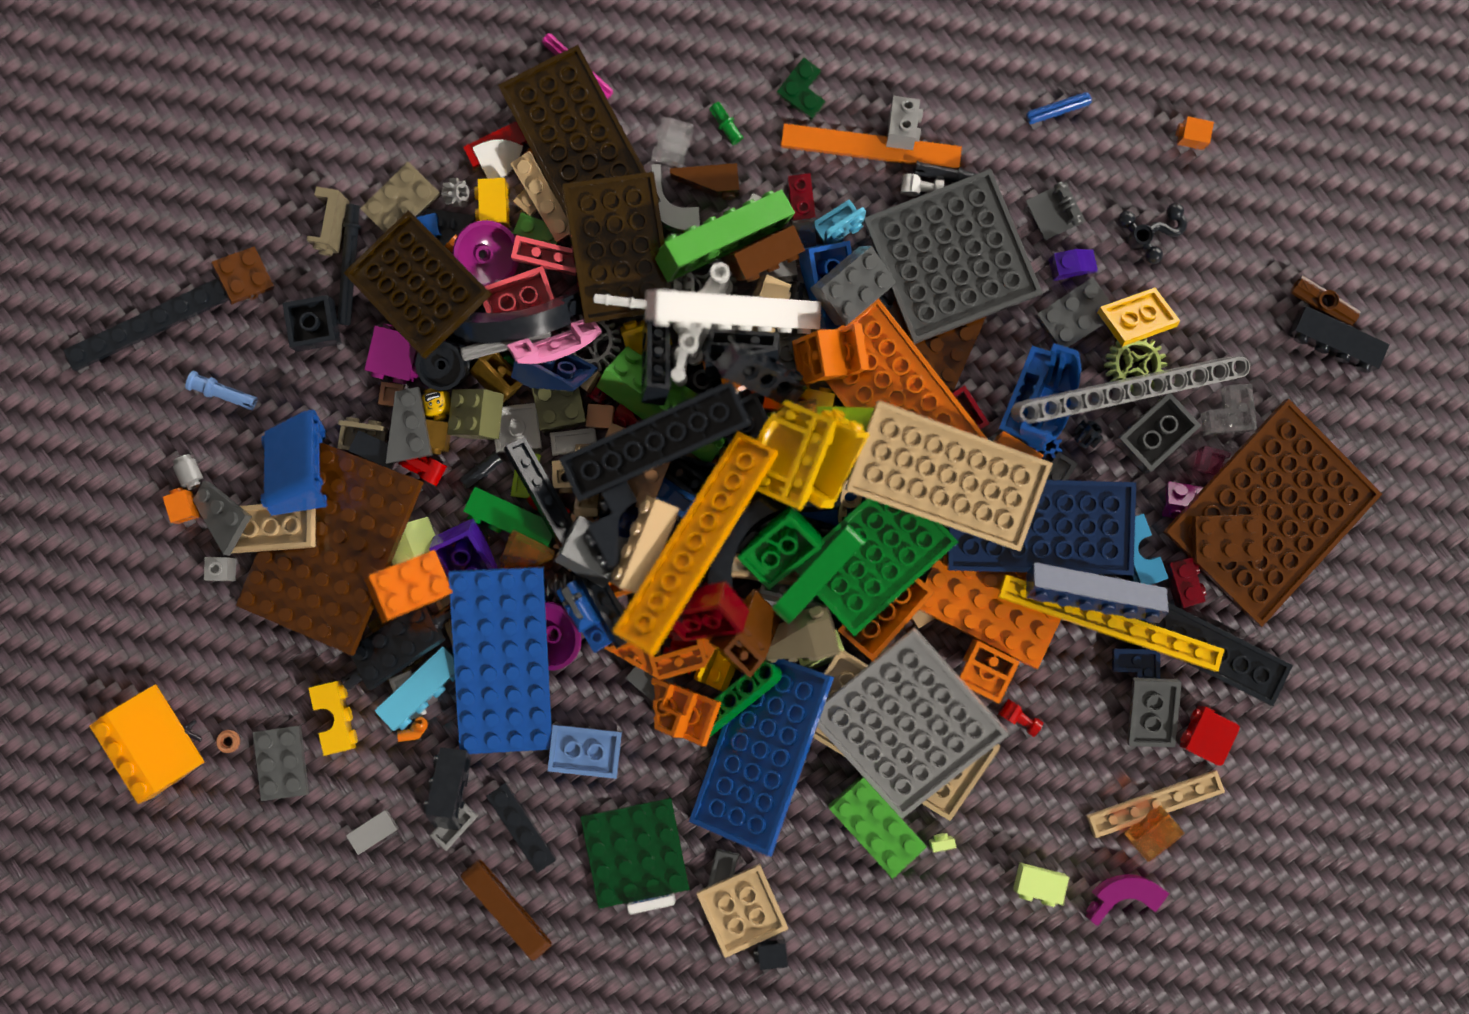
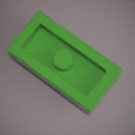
M524 213L520 214L513 231L515 236L518 235L555 245L559 244V242L555 241L544 221Z

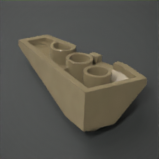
M822 604L804 609L790 624H787L785 621L779 624L764 662L774 663L778 659H788L789 662H797V658H809L810 661H818L840 654L835 626L829 608Z

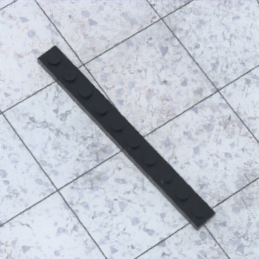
M526 437L506 445L504 451L558 547L561 548L573 520ZM573 572L615 648L617 649L627 644L628 641L612 632L624 614V610L609 584L602 588Z

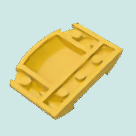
M785 401L782 403L785 406L777 413H772L757 439V441L775 449L779 454L756 490L801 510L814 490L812 488L828 445L832 444L836 421L792 402Z

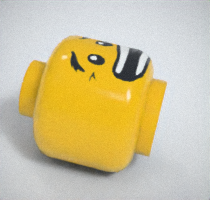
M431 388L425 390V394L421 396L425 417L433 418L434 421L446 420L447 415L450 414L451 405L449 392L447 390L439 391Z

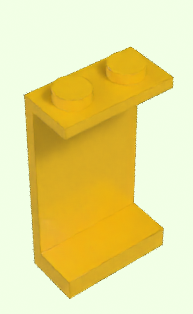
M837 409L832 411L822 410L820 413L825 417L835 420L836 426L832 444L828 445L812 486L814 490L808 498L809 501L819 508H833L870 435L863 430L862 424L854 420H847L844 418L845 414Z

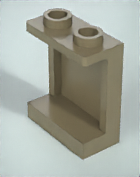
M316 186L315 196L326 206L321 236H307L306 241L313 246L312 248L318 250L319 254L325 256H332L333 253L340 254L344 236L342 224L345 223L346 204H350V202L339 190Z

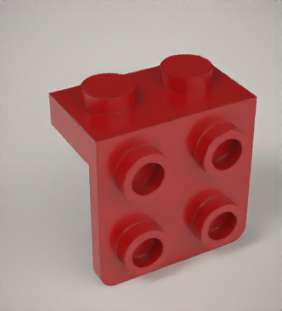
M1198 705L1190 717L1191 722L1181 736L1179 747L1215 765L1221 766L1226 760L1240 727L1238 724L1214 713V710Z

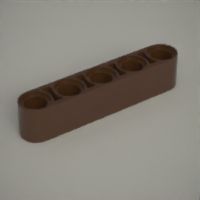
M477 859L460 875L469 889L532 961L538 959L552 946L549 937L482 860Z

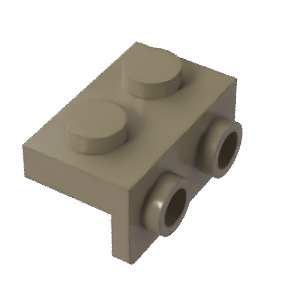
M346 417L345 421H338V425L341 428L337 449L349 451L358 430L387 442L388 428L382 426V422L368 420V424L359 423L360 419Z

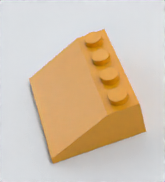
M157 685L151 686L89 725L137 804L154 798L205 762L188 734L185 733V729Z

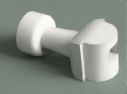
M903 174L901 194L916 197L920 195V192H932L943 188L944 180L936 179L934 183L921 181L916 174Z

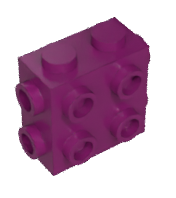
M383 323L382 327L375 326L365 370L371 372V377L384 380L386 375L393 377L392 382L406 385L407 381L414 382L415 378H418L415 365L418 352L396 331L393 325Z

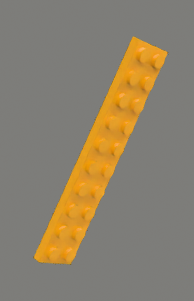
M739 431L736 433L612 631L613 633L654 656L779 454L775 449Z

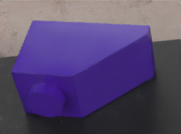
M1073 249L1054 253L1049 258L1053 281L1098 272L1094 250Z

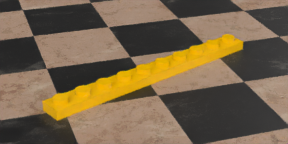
M1004 575L998 594L1000 599L1214 672L1219 671L1224 653L1222 648L1134 618L1128 619L1114 614L1106 615L1098 611L1081 610L1077 607L1060 606L1056 603L1038 602L1035 599L1026 598V581Z

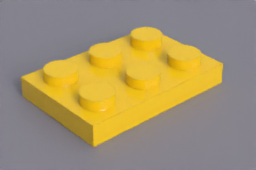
M1156 288L1101 306L1097 312L1122 347L1175 328L1180 323L1179 318Z

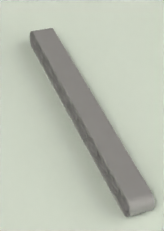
M1224 357L1015 403L1011 409V415L1015 421L1021 423L1023 421L1028 423L1045 421L1241 378L1249 373L1250 363L1245 357ZM1214 367L1216 369L1215 375L1213 374ZM1193 372L1196 374L1194 380L1192 378ZM1173 376L1175 377V383H1174V384H1172V377H1173ZM1152 380L1154 381V388H1153V389H1151V382H1152ZM1131 385H1133L1134 391L1132 394L1130 393ZM1110 389L1113 391L1111 399L1109 398ZM1089 394H1091L1092 400L1090 403H1088L1087 397ZM1068 398L1071 401L1069 408L1066 407V401ZM1048 402L1049 411L1046 413L1044 406ZM1025 407H1027L1028 409V415L1026 416V418H1024L1023 416V410Z

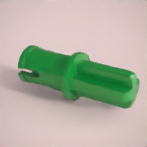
M721 102L712 104L709 109L719 124V130H723L732 146L739 143L744 137L734 124V118H730Z

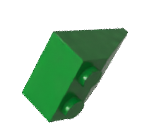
M789 505L771 520L737 558L770 590L821 549L822 536L794 507Z

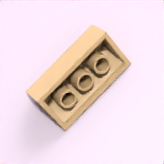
M646 496L645 500L640 504L638 518L631 526L629 540L622 548L620 562L613 570L611 583L622 589L637 593L663 551L679 508Z

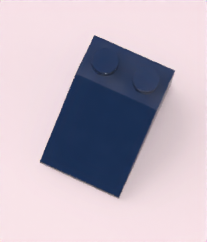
M569 354L553 361L536 364L517 363L515 360L511 377L529 388L574 391L595 374L598 368L574 354Z

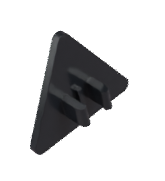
M427 209L425 211L426 215L432 213L438 215V226L440 227L441 236L436 238L444 246L455 234L458 236L466 226L475 220L474 216L470 214Z

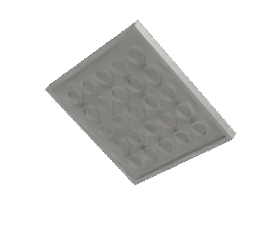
M915 628L829 697L825 702L817 725L901 819L1009 735V731Z

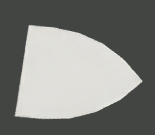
M490 140L473 147V150L488 179L503 178L513 169L510 163L520 157L523 146L507 140Z

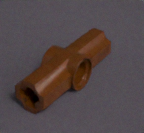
M1303 275L1299 277L1291 288L1290 293L1309 304L1312 309L1351 327L1360 316L1361 311L1340 299L1335 291L1326 290ZM1322 297L1328 300V307L1322 303Z

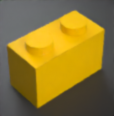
M478 179V186L474 187L475 200L479 201V209H475L476 221H495L506 228H510L509 195L506 179Z

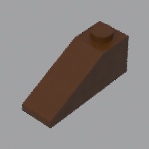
M737 163L670 168L672 180L712 196L722 197L723 200H731L735 196H739Z

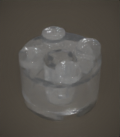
M663 117L661 126L659 125L656 134L658 142L654 147L652 160L677 168L684 167L686 161L684 156H686L690 148L694 124L670 117Z

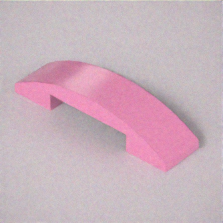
M582 319L571 323L570 331L535 343L526 338L508 344L507 348L517 363H543L578 351L602 333L596 322L584 323Z

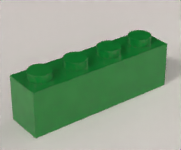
M474 487L463 512L469 514L467 519L473 518L478 524H480L481 520L489 523V529L498 533L504 530L510 533L509 538L519 543L524 539L531 543L530 548L541 553L543 549L549 551L554 538L542 517Z

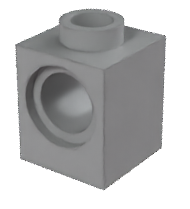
M205 557L204 580L236 581V558Z

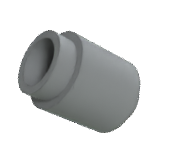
M190 454L173 460V470L182 488L192 490L201 485L200 482L204 478L196 460Z

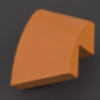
M653 677L651 682L654 685L655 700H653V709L655 711L654 729L669 736L684 738L697 745L706 747L721 702Z

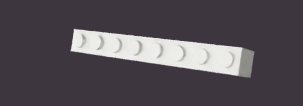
M655 290L646 291L645 320H652L654 325L669 326V322H676V327H690V323H697V328H711V324H717V329H731L732 325H738V330L752 331V326H756L758 331L772 332L773 327L778 328V332L791 333L792 329H797V333L810 334L811 329H820L821 302Z

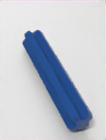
M1085 92L1028 111L1026 114L1029 124H1034L1088 106L1092 102L1090 94Z

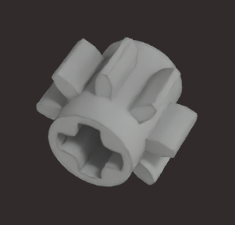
M450 178L449 182L443 183L441 195L446 200V204L460 207L462 205L461 202H468L467 198L469 197L470 190L465 181H459L458 178Z

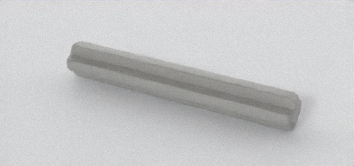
M545 333L529 339L532 343L551 337V333ZM520 340L501 343H478L463 347L460 350L462 359L468 361L508 350V344Z

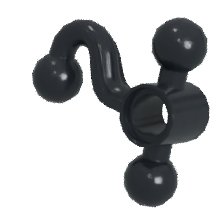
M1172 203L1166 210L1167 217L1170 220L1177 221L1178 226L1176 228H1172L1162 222H1154L1149 226L1145 224L1137 226L1135 223L1136 217L1131 211H1123L1118 216V224L1122 228H1128L1131 232L1127 238L1128 245L1134 250L1144 249L1146 261L1150 264H1157L1163 258L1162 249L1150 243L1156 231H1160L1170 237H1178L1187 228L1184 208L1180 203ZM1137 233L1144 237V241H1140L1137 238Z

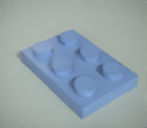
M554 724L548 771L617 779L622 732Z

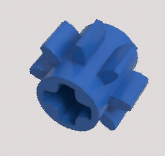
M1062 439L1052 440L1049 444L1052 448L1048 451L1046 446L1044 451L1035 450L1044 455L1042 459L1049 455L1052 460L1055 458L1054 452H1062V449L1058 448Z

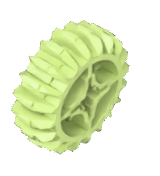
M1147 338L1123 347L1117 340L1115 342L1116 346L1109 348L1112 354H1107L1105 357L1111 362L1104 364V367L1111 369L1106 373V376H1113L1110 382L1127 379L1126 376L1130 374L1134 376L1148 374L1149 371L1146 364L1149 360H1151L1152 364L1151 373L1164 371L1161 368L1167 366L1166 362H1161V359L1165 358L1166 354L1159 355L1158 353L1162 346L1154 348L1155 340L1152 339L1147 343ZM1129 348L1140 349L1146 354L1137 355L1134 351H1130ZM1121 354L1124 356L1122 359L1125 362V367L1122 371L1119 366ZM1141 359L1143 360L1141 363H1139V366L1137 368H1133L1130 371H1128V369L1132 367L1133 363H1135L1136 361L1138 362ZM1152 380V382H1151V389L1154 388V381H1153V380ZM1133 385L1130 386V392L1132 390V393L1134 391Z

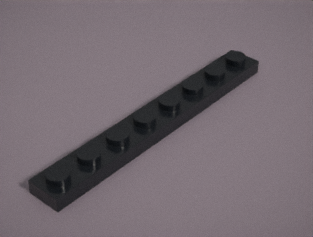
M218 278L63 351L72 370L78 371L228 301V298Z

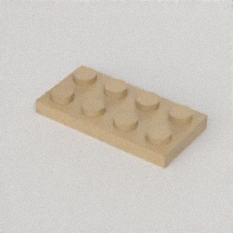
M262 504L240 506L252 517L232 553L315 547L316 509L271 516L267 507L264 508Z

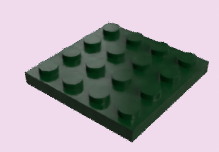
M672 797L581 816L599 909L690 890Z

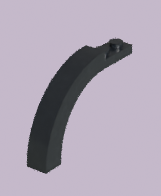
M576 288L551 301L522 310L503 313L473 312L448 338L468 343H501L552 332L571 324L570 319L582 313L579 290Z
M840 494L833 508H819L807 500L801 510L795 509L799 513L838 510L841 504ZM768 495L747 505L709 565L708 585L726 582L732 589V565L742 542L759 525L775 518L789 505Z

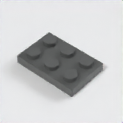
M1092 277L1037 313L1036 317L1055 344L1068 348L1105 324L1097 312L1101 306L1111 302L1094 277Z
M1133 678L1127 744L1129 746L1175 747L1182 683L1179 679Z
M301 725L253 732L261 801L309 794Z

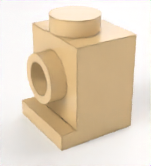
M560 460L552 461L553 487L555 490L559 489V494L572 493L570 482L562 481V476L566 473Z

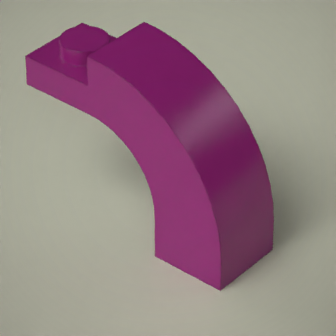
M1132 874L1117 875L1106 879L1092 891L1098 897V900L1093 901L1088 906L1085 917L1098 926L1111 908L1124 899L1139 900L1156 912L1169 893L1142 876Z

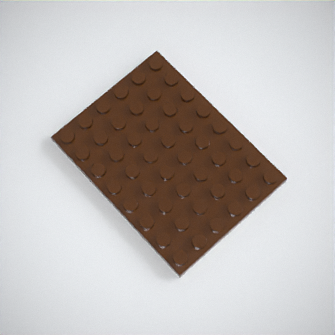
M1285 399L1163 532L1189 558L1193 559L1192 516L1262 514L1263 561L1206 562L1195 564L1257 626L1263 627L1381 497L1382 493L1290 399Z
M319 443L320 477L323 480L320 492L327 497V507L316 509L315 547L257 552L236 606L344 653L354 655L375 605L365 579L371 574L390 567L424 482L327 444Z

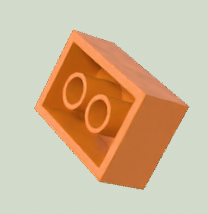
M435 550L371 574L365 579L382 623L439 601L453 593L449 588V582Z

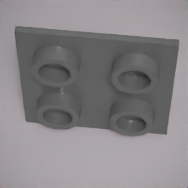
M1059 182L1053 188L1026 200L1045 241L1086 222L1066 182Z

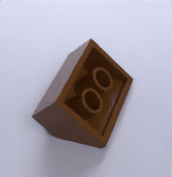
M792 225L778 229L721 257V260L728 266L738 281L747 280L749 283L760 278L759 273L765 270L767 273H770L780 268L779 263L785 260L787 263L800 258L798 254L805 251L795 226Z

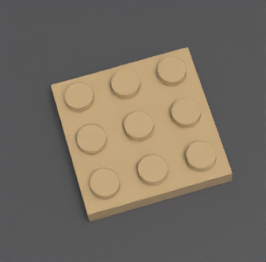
M760 863L697 892L698 899L725 958L788 930L787 923Z

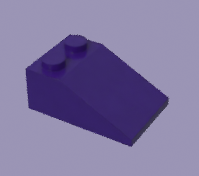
M473 518L434 536L429 550H435L448 579L449 571L498 569L486 538Z

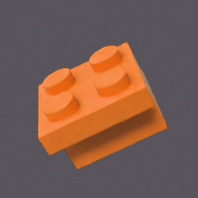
M855 323L842 329L817 330L792 341L796 370L803 375V381L806 386L818 381L844 379L869 370L862 323Z
M973 638L962 660L966 663L959 677L972 691L1000 704L1020 662Z

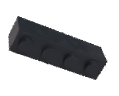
M1308 306L1298 310L1288 335L1294 337V341L1300 344L1312 345L1317 352L1336 356L1335 359L1342 363L1349 362L1355 365L1357 370L1364 373L1380 368L1390 346L1389 343Z

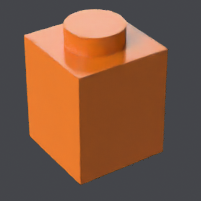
M1187 116L1177 126V145L1204 150L1210 144L1214 122Z
M176 488L170 490L169 495L163 496L170 523L181 524L200 517L198 509L193 502L194 495L192 491Z

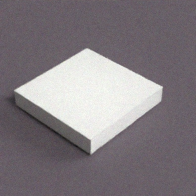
M535 403L503 406L499 439H495L496 453H505L504 447L524 437H526L532 449H541L540 426Z

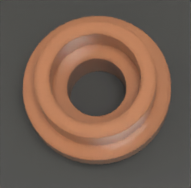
M233 730L222 731L216 740L217 747L224 753L234 752L240 745V737ZM227 737L232 739L231 745L226 744Z

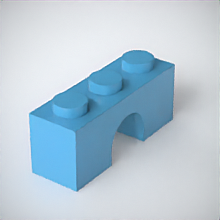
M1144 514L1135 516L1134 575H1129V578L1133 582L1152 585L1168 579V575L1161 557L1147 560L1138 551L1140 541L1152 535Z

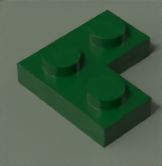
M803 57L776 93V95L811 121L826 102V100L809 89L821 74V69Z

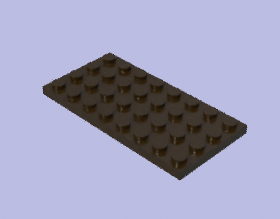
M578 44L498 84L506 103L565 215L566 209L562 184L646 173Z

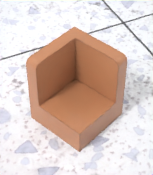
M588 404L586 427L608 431L610 424L614 420L615 407L612 405Z

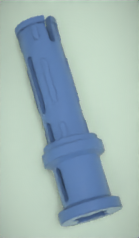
M191 371L185 384L187 390L199 391L204 393L206 397L215 396L249 410H253L257 404L258 398L256 396L218 383L215 378L200 376L196 371Z

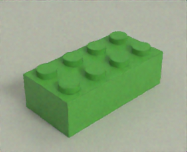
M862 775L828 805L833 814L892 879L927 848L922 840Z

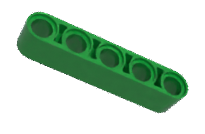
M849 524L771 609L787 624H790L863 545L866 539Z
M763 662L750 678L743 675L714 699L721 702L710 737L780 681L782 671L777 665ZM768 668H770L771 674L769 678L766 679L765 672ZM752 682L753 689L748 693L747 687ZM734 696L736 702L734 706L731 707L730 700Z

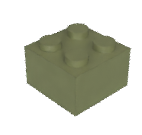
M580 386L574 391L532 388L539 426L543 433L586 425V412Z
M452 389L447 435L466 439H499L504 394L485 389Z

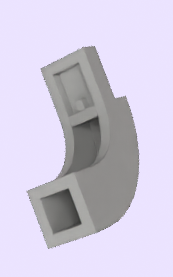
M652 164L657 194L661 201L659 202L662 226L678 234H684V231L693 225L699 227V207L681 208L668 202L663 195L661 164Z

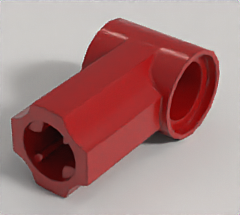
M431 457L398 462L402 467L418 474L420 478L435 486L438 485L448 467Z

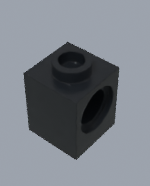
M785 939L761 941L758 943V949H753L755 964H760V970L788 967Z

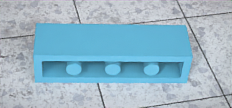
M442 646L375 710L393 731L399 728L404 730L412 722L410 717L414 713L421 714L429 706L427 702L433 696L435 698L439 697L446 690L444 686L450 680L452 682L455 681L454 654L446 646Z

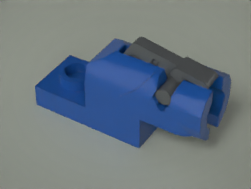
M576 580L568 583L567 587L556 591L565 610L573 620L579 633L584 634L593 653L613 643L582 587Z

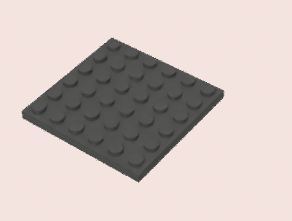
M991 169L870 215L864 219L877 255L896 282L891 287V290L914 344L1030 300L1043 293Z

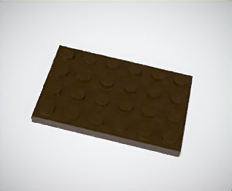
M654 172L562 184L583 322L591 323L646 314V309H631L624 306H606L605 304L594 303V295L609 294L610 296L634 297L635 299L646 300V291H672L671 282H667L655 260L659 248L664 244V236Z
M409 210L344 272L348 279L424 359L492 295Z

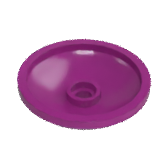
M489 220L473 222L458 234L454 242L452 254L484 286L512 277L519 262H515L511 258L515 237L508 228L498 222ZM481 250H483L485 253L483 258L479 257V252Z
M545 602L549 670H559L575 660L581 648L582 636L564 606L554 602Z

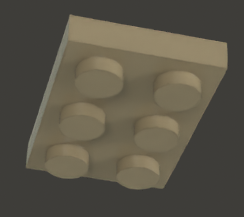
M407 162L360 209L385 233L408 210L415 217H419L441 194L421 173Z

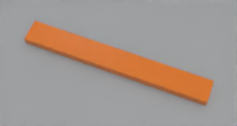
M784 124L781 148L912 165L919 161L958 169L960 166L962 146L915 141L913 150L886 147L887 137L792 124Z

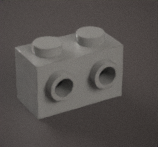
M893 96L886 147L913 150L915 141L919 142L921 128H917L918 122L921 123L923 109H919L920 99Z

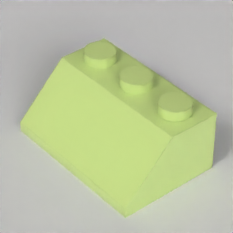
M428 517L407 523L392 560L393 566L430 552V544L436 535Z

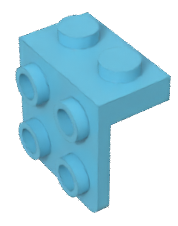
M849 199L814 221L812 227L824 244L842 242L845 235L850 232L854 234L863 228L866 210L864 207L857 210Z

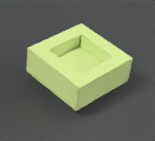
M947 833L934 835V839L929 840L930 849L933 852L956 848L955 839L952 836H948Z

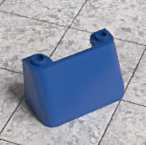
M315 410L303 411L266 430L265 435L261 438L264 448V494H261V502L264 508L267 507L271 516L327 507V497L320 492L323 480L320 477L319 443H323V440L326 439V430Z

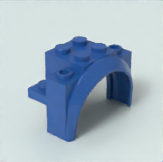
M1055 343L1051 351L1035 346L1031 347L999 427L1000 432L1005 431L1012 436L1021 438V442L1041 451H1044L1047 443L1056 439L1061 434L1070 415L1035 423H1028L1026 421L1021 423L1012 418L1011 409L1015 403L1078 389L1081 378L1079 351ZM1069 398L1066 401L1067 408H1069L1071 404ZM1048 402L1044 406L1046 413L1049 411ZM1027 407L1023 410L1024 418L1028 415Z

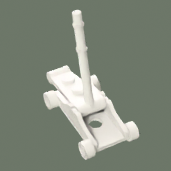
M724 263L714 264L710 271L711 277L704 288L697 293L732 295L733 284L729 280L730 272L728 266ZM609 294L594 295V303L605 304L606 306H624L631 309H646V300L610 296ZM690 323V327H680V347H676L674 360L677 361L676 368L671 372L676 386L682 387L687 383V376L685 374L687 364L697 366L703 361L701 348L710 328H697V323Z

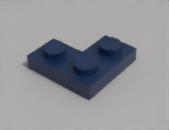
M1112 648V671L1135 672V678L1160 679V653L1150 649Z

